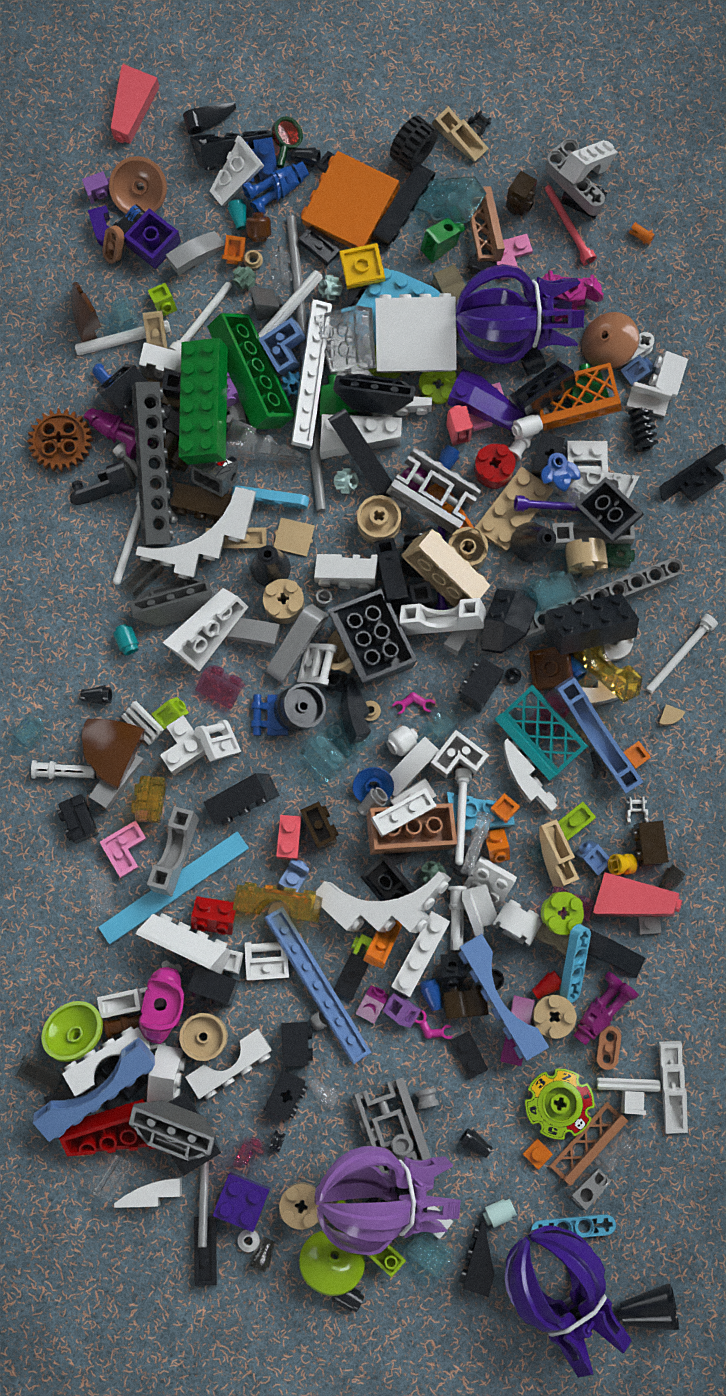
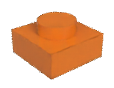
M640 741L623 752L635 769L651 758Z
M504 793L491 807L490 811L507 823L520 809V806Z
M538 1138L522 1153L538 1170L553 1155Z

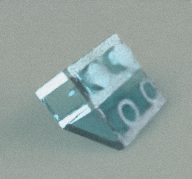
M560 570L549 573L548 578L541 579L539 577L529 581L530 585L525 586L528 594L538 602L537 610L545 611L580 597L572 573Z

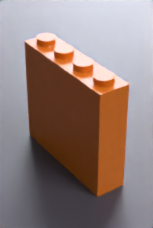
M337 151L335 156H331L326 173H322L317 190L314 189L311 193V201L308 207L305 206L301 212L303 225L307 227L312 226L319 233L349 248L370 245L374 230L400 189L399 180Z

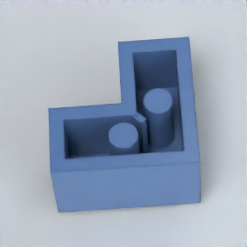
M291 317L259 338V341L275 369L282 376H286L288 371L292 372L300 367L291 349L305 341L306 336L298 322Z

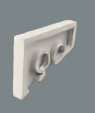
M239 135L235 140L236 143L232 151L227 156L223 169L219 171L210 189V192L221 206H225L242 189V184L249 182L264 167V164Z
M578 468L580 479H571L569 488L586 495L607 477L629 499L639 476Z

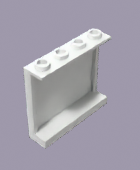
M441 293L439 297H431V294H419V297H411V294H400L399 298H391V295L383 294L379 295V298H375L377 373L456 371V297H451L450 293Z

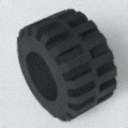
M420 116L412 117L396 134L390 148V157L408 171H412L418 163L422 164L431 153L437 140L438 130Z

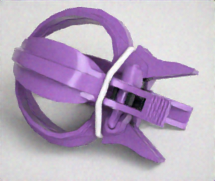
M363 1146L350 1150L333 1163L321 1179L320 1184L316 1187L314 1202L316 1205H319L317 1207V1218L320 1227L330 1242L339 1249L348 1253L362 1255L381 1253L398 1235L407 1238L412 1234L420 1232H447V1229L439 1220L459 1219L461 1200L426 1196L427 1191L433 1189L434 1177L453 1167V1164L445 1156L432 1157L420 1161L404 1157V1161L398 1160L391 1151L383 1147ZM375 1166H387L389 1169L388 1174L382 1173ZM379 1197L385 1201H388L374 1203H325L338 1200ZM443 1206L442 1211L429 1210L427 1207ZM323 1215L326 1216L330 1223H332L337 1229L343 1231L344 1233L335 1231L332 1228H330L326 1224Z

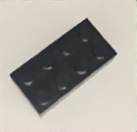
M620 593L546 610L544 629L559 654L563 655L636 638L639 618L623 594Z

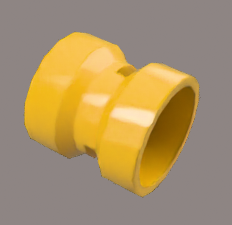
M633 854L611 855L608 859L609 872L613 875L634 874L637 870L636 857Z

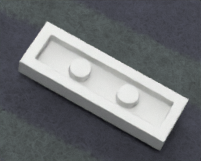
M425 788L375 815L371 820L380 836L383 837L434 809L436 804Z

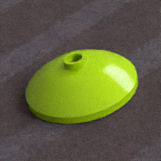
M84 1001L70 1002L56 1009L49 1016L42 1030L41 1040L46 1053L53 1059L62 1062L75 1061L84 1057L85 1054L89 1053L96 1046L103 1030L101 1014L93 1005Z
M319 1231L309 1237L304 1243L299 1256V1267L303 1279L313 1290L327 1296H339L348 1293L357 1286L364 1273L365 1259L362 1254L348 1253L339 1249L330 1242L323 1231ZM331 1254H336L338 1259H333Z

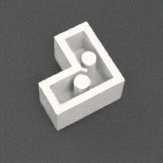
M184 715L166 726L177 744L160 755L173 775H176L206 755L202 742L195 736L194 730Z
M455 730L430 762V767L447 778L456 765L460 763L476 775L488 759L489 754Z
M158 1044L155 1053V1066L148 1075L147 1102L161 1100L169 1102L180 1095V1089L177 1088L180 1086L182 1077L180 1071H184L186 1065V1058H183L182 1048Z

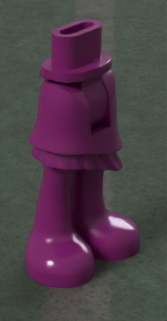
M92 407L84 414V419L89 421V425L106 436L108 440L112 439L113 443L117 439L126 445V456L132 460L136 458L134 426L124 423L120 415H113L104 412L102 409L96 410ZM149 439V440L147 441V445H148V446H149L150 443L152 442L151 439Z
M610 971L605 975V980L608 983L606 991L600 998L596 996L595 1002L591 1001L589 1008L580 1020V1024L577 1025L578 1030L573 1035L585 1046L591 1038L595 1040L597 1035L611 1025L610 1022L613 1021L612 1017L627 1002L635 1000L639 996L632 987L623 983ZM619 993L618 997L614 1000V1002L606 1009V1006Z

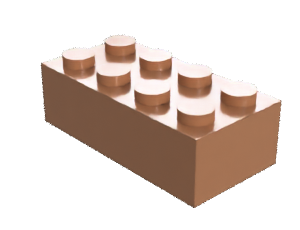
M453 803L436 804L434 809L383 837L380 836L371 818L390 807L370 808L366 813L370 855L451 850L457 845Z

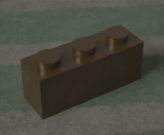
M176 483L171 508L177 515H194L195 519L205 521L207 518L216 523L223 516L233 495L225 494L220 497L203 488Z

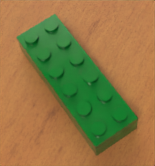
M219 314L207 328L211 338H220L228 346L227 373H229L238 392V397L252 428H282L295 415L270 359L259 341L260 337L250 315Z
M220 338L181 343L179 458L188 465L226 461L228 346Z

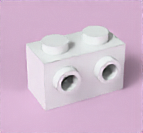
M665 351L655 360L654 367H656V370L649 380V385L672 392L670 399L672 400L678 395L688 359Z

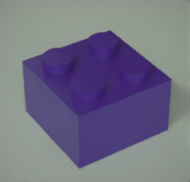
M150 208L124 235L126 246L154 269H157L166 259L167 253L181 243L179 231Z
M230 1172L213 1216L254 1232L271 1188Z

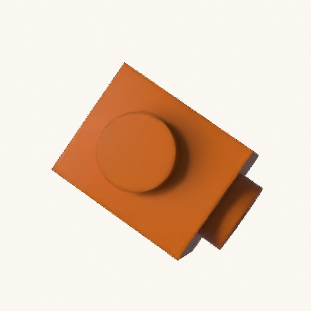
M226 235L224 255H222V259H227L226 263L238 265V261H243L246 238Z
M504 828L483 832L489 853V861L492 863H502L510 860V847Z

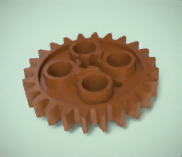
M58 408L56 414L49 410L50 416L42 413L43 420L36 418L38 425H31L34 432H28V435L32 438L27 440L28 444L32 445L28 449L33 453V459H37L39 465L43 464L46 470L51 466L53 472H55L57 467H59L61 472H63L64 467L71 471V465L78 468L77 461L84 463L85 461L82 456H89L90 454L86 449H92V445L88 443L93 441L92 436H90L92 432L90 428H87L89 426L87 421L83 422V417H77L75 411L70 415L68 409L61 413ZM68 428H74L73 432L66 433V430ZM54 429L52 434H46L47 430ZM68 447H75L72 452H66ZM49 448H55L52 453H46Z

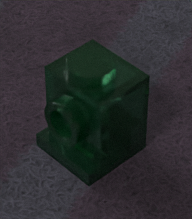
M606 544L608 568H629L631 562H634L635 551L631 550V544ZM617 552H623L624 556H618Z

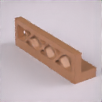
M491 186L483 187L481 196H466L465 198L478 262L501 261L505 247ZM471 203H481V208L478 210ZM477 216L484 220L485 223L483 225L475 221ZM480 232L488 236L486 241L478 237ZM485 247L491 251L492 255H482L481 250Z
M606 1102L592 1117L586 1129L574 1137L549 1167L571 1186L628 1120ZM608 1108L616 1118L611 1124H602L601 1115ZM599 1118V1124H594V1122ZM608 1126L602 1133V1127ZM590 1127H599L600 1136L596 1140H587V1130ZM584 1135L585 1140H579ZM576 1143H585V1153L582 1156H573V1146ZM561 1159H570L571 1168L564 1175L556 1165ZM573 1159H579V1160L573 1165Z

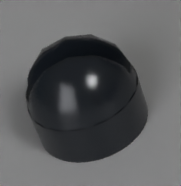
M515 667L509 668L505 673V679L510 684L518 683L522 676L521 671ZM511 671V672H513L514 674H516V675L519 676V677L516 678L515 676H513V675L510 674L509 672Z

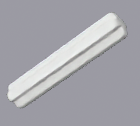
M597 1078L596 1082L597 1089L659 1092L661 1089L659 1080Z

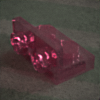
M211 665L205 668L195 690L232 709L246 684L241 682L242 679L238 676H230L224 672L223 668Z
M549 690L544 698L563 718H566L570 712L559 695ZM537 709L529 720L536 721ZM540 709V721H551V712L548 709ZM527 723L536 730V723ZM540 723V733L548 736L551 724ZM554 724V734L560 724Z
M254 1136L251 1139L246 1137L233 1165L241 1168L242 1164L247 1166L253 1155V1151L250 1149L263 1155L265 1147L262 1145L264 1142Z

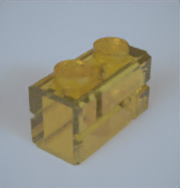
M141 776L139 784H135L134 796H137L136 801H132L131 812L135 813L137 822H161L166 792L164 777L154 776L152 778L151 776Z

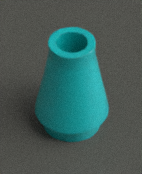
M242 199L230 201L227 209L236 230L246 229V204Z

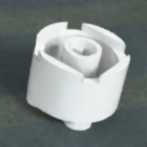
M510 899L508 903L505 902L493 926L496 929L500 926L504 929L503 934L520 944H523L525 941L526 946L529 947L542 925L541 919H539L540 916L532 910L524 911L520 908L521 905Z

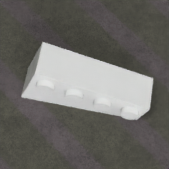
M144 342L139 361L143 376L146 379L149 377L163 382L165 370L181 372V352Z
M322 414L321 459L349 454V451L330 424L328 418L333 415ZM350 415L371 449L401 444L402 418Z
M222 588L170 635L163 644L187 664L200 671L247 610L248 606L238 596Z

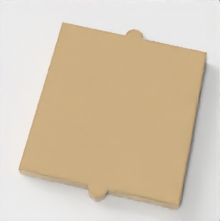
M281 518L278 531L275 532L276 538L273 547L280 551L307 557L310 543H313L312 535L315 525Z

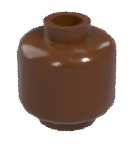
M254 212L252 217L246 219L247 237L251 238L252 242L267 241V238L271 236V220L269 217L264 216L263 212Z

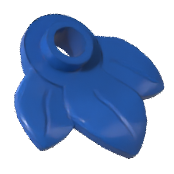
M561 453L550 455L547 461L548 465L541 472L543 484L553 481L562 492L568 489L571 479H580L578 467L573 462L567 461L566 457ZM558 459L561 465H557L555 460Z

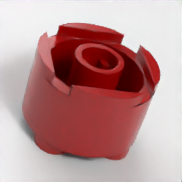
M489 444L480 449L474 466V474L477 481L490 489H499L506 486L512 479L515 469V457L512 451L505 444Z

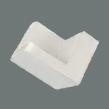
M622 1091L621 1113L646 1115V1110H644V1092Z

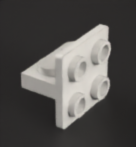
M481 856L464 886L470 889L486 884L493 904L500 907L517 877Z

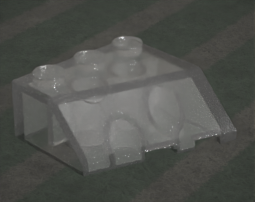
M355 305L313 316L315 323H318L320 328L318 332L319 337L324 339L326 345L324 353L331 373L357 372L376 368L372 308Z

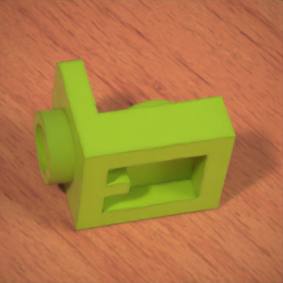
M166 283L147 290L156 310L162 311L163 317L177 311L176 304Z
M178 697L166 701L152 713V716L166 730V726L181 716H186L189 712L186 709L185 703Z
M363 934L360 937L356 936L351 948L355 949L353 954H358L362 944L366 945L365 950H368L372 938Z

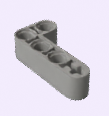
M566 139L548 154L545 170L589 215L596 216L602 211L605 195L587 177L581 182L573 184L559 173L571 152L579 149V144L576 140Z
M313 604L305 607L267 667L266 673L284 683L316 632L321 630L327 622L329 615Z

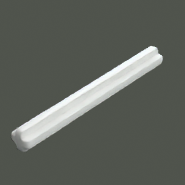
M314 270L258 333L260 338L284 323L323 278L318 271Z
M166 320L164 321L165 333L170 332V325ZM145 327L78 343L75 345L76 353L80 356L146 338Z

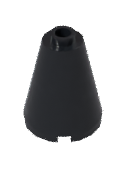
M526 522L519 525L511 536L512 551L524 562L539 561L556 543L554 531L535 522Z
M266 545L261 547L251 562L253 578L264 587L275 580L287 579L290 575L291 564L288 557L273 546Z
M671 1283L620 1302V1307L616 1308L618 1321H623L624 1326L679 1330V1320L676 1318L677 1308Z

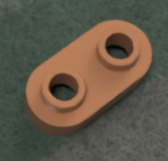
M116 225L105 230L102 249L105 260L113 264L121 260L124 245V232Z
M612 1026L605 1028L598 1038L596 1063L605 1070L613 1069L619 1059L621 1033ZM608 1033H611L613 1035V1040L611 1042L606 1040V1035ZM606 1054L610 1056V1062L608 1063L603 1061V1056Z

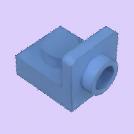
M640 355L621 369V372L631 386H633L634 382L639 383L649 374L655 373L652 370L654 365L649 358L646 357L644 359Z
M591 840L582 843L579 850L575 853L597 876L608 866L609 856L599 844Z
M291 859L277 886L296 896L308 876L309 868L303 861Z

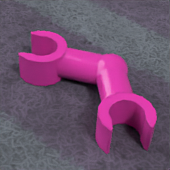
M411 692L402 701L394 702L392 708L398 704L401 705L402 710L398 712V715H401L407 706L415 702L422 706L425 712L431 713L425 707V704L430 702L436 705V703L432 699L426 700L415 692Z
M421 1010L424 1016L423 1020L418 1021L416 1019L414 1021L419 1024L426 1039L437 1037L451 1039L453 1037L444 1034V1029L451 1028V1025H445L440 1029H431L426 1021V1013Z

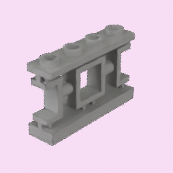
M413 448L404 462L413 469L406 479L397 474L386 493L453 534L456 530L460 529L466 518L458 512L461 505L465 501L472 506L480 495L481 490L474 483L467 482L461 478L458 473L445 468L439 461L429 458L423 451ZM418 467L429 472L425 479L415 473ZM410 480L420 485L417 492L407 487ZM429 480L446 489L441 500L424 491ZM453 488L462 493L459 500L450 495ZM445 501L455 507L451 514L441 508Z
M403 1077L387 1082L390 1093L370 1100L367 1090L354 1094L356 1099H353L352 1102L355 1111H360L363 1119L359 1121L362 1132H367L370 1141L366 1142L367 1147H377L375 1142L377 1140L380 1141L383 1148L391 1145L392 1140L384 1142L378 1121L398 1114L404 1134L410 1137L408 1129L412 1128L421 1158L417 1159L415 1150L411 1151L407 1156L396 1155V1158L404 1160V1157H413V1160L417 1161L431 1158ZM394 1087H398L407 1113L406 1116L402 1115L400 1108L391 1112L389 1110L386 1100L396 1096ZM363 1098H365L367 1106L378 1103L382 1115L372 1118L373 1128H370L361 1101ZM375 1166L382 1173L388 1174L389 1169L385 1170L384 1166Z

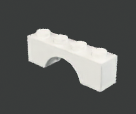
M600 141L571 152L559 173L571 183L576 184L581 182L591 170L597 174L605 172L618 151L614 149L613 144L610 142Z
M480 598L460 600L456 607L448 610H434L422 604L401 605L399 623L406 635L484 628L487 610Z
M431 911L430 918L426 921L428 922L427 926L420 932L391 988L409 998L450 923L449 920Z
M138 1027L126 1029L121 1033V1038L116 1041L114 1038L102 1044L103 1049L98 1052L92 1050L85 1054V1060L77 1064L74 1061L64 1068L65 1072L62 1075L75 1097L95 1086V1071L103 1060L112 1056H120L121 1050L138 1037L151 1051Z
M256 1029L240 1040V1056L231 1068L224 1071H216L206 1065H202L185 1077L198 1099L203 1097L206 1100L217 1093L215 1091L216 1088L221 1085L224 1088L235 1081L234 1076L239 1073L242 1076L253 1069L251 1065L256 1061H259L261 1064L271 1057L269 1053L273 1050L259 1029Z

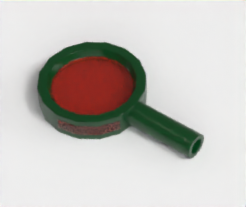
M288 116L281 117L272 126L271 134L273 140L280 147L276 165L280 169L284 168L287 151L298 147L303 140L301 126L296 120Z

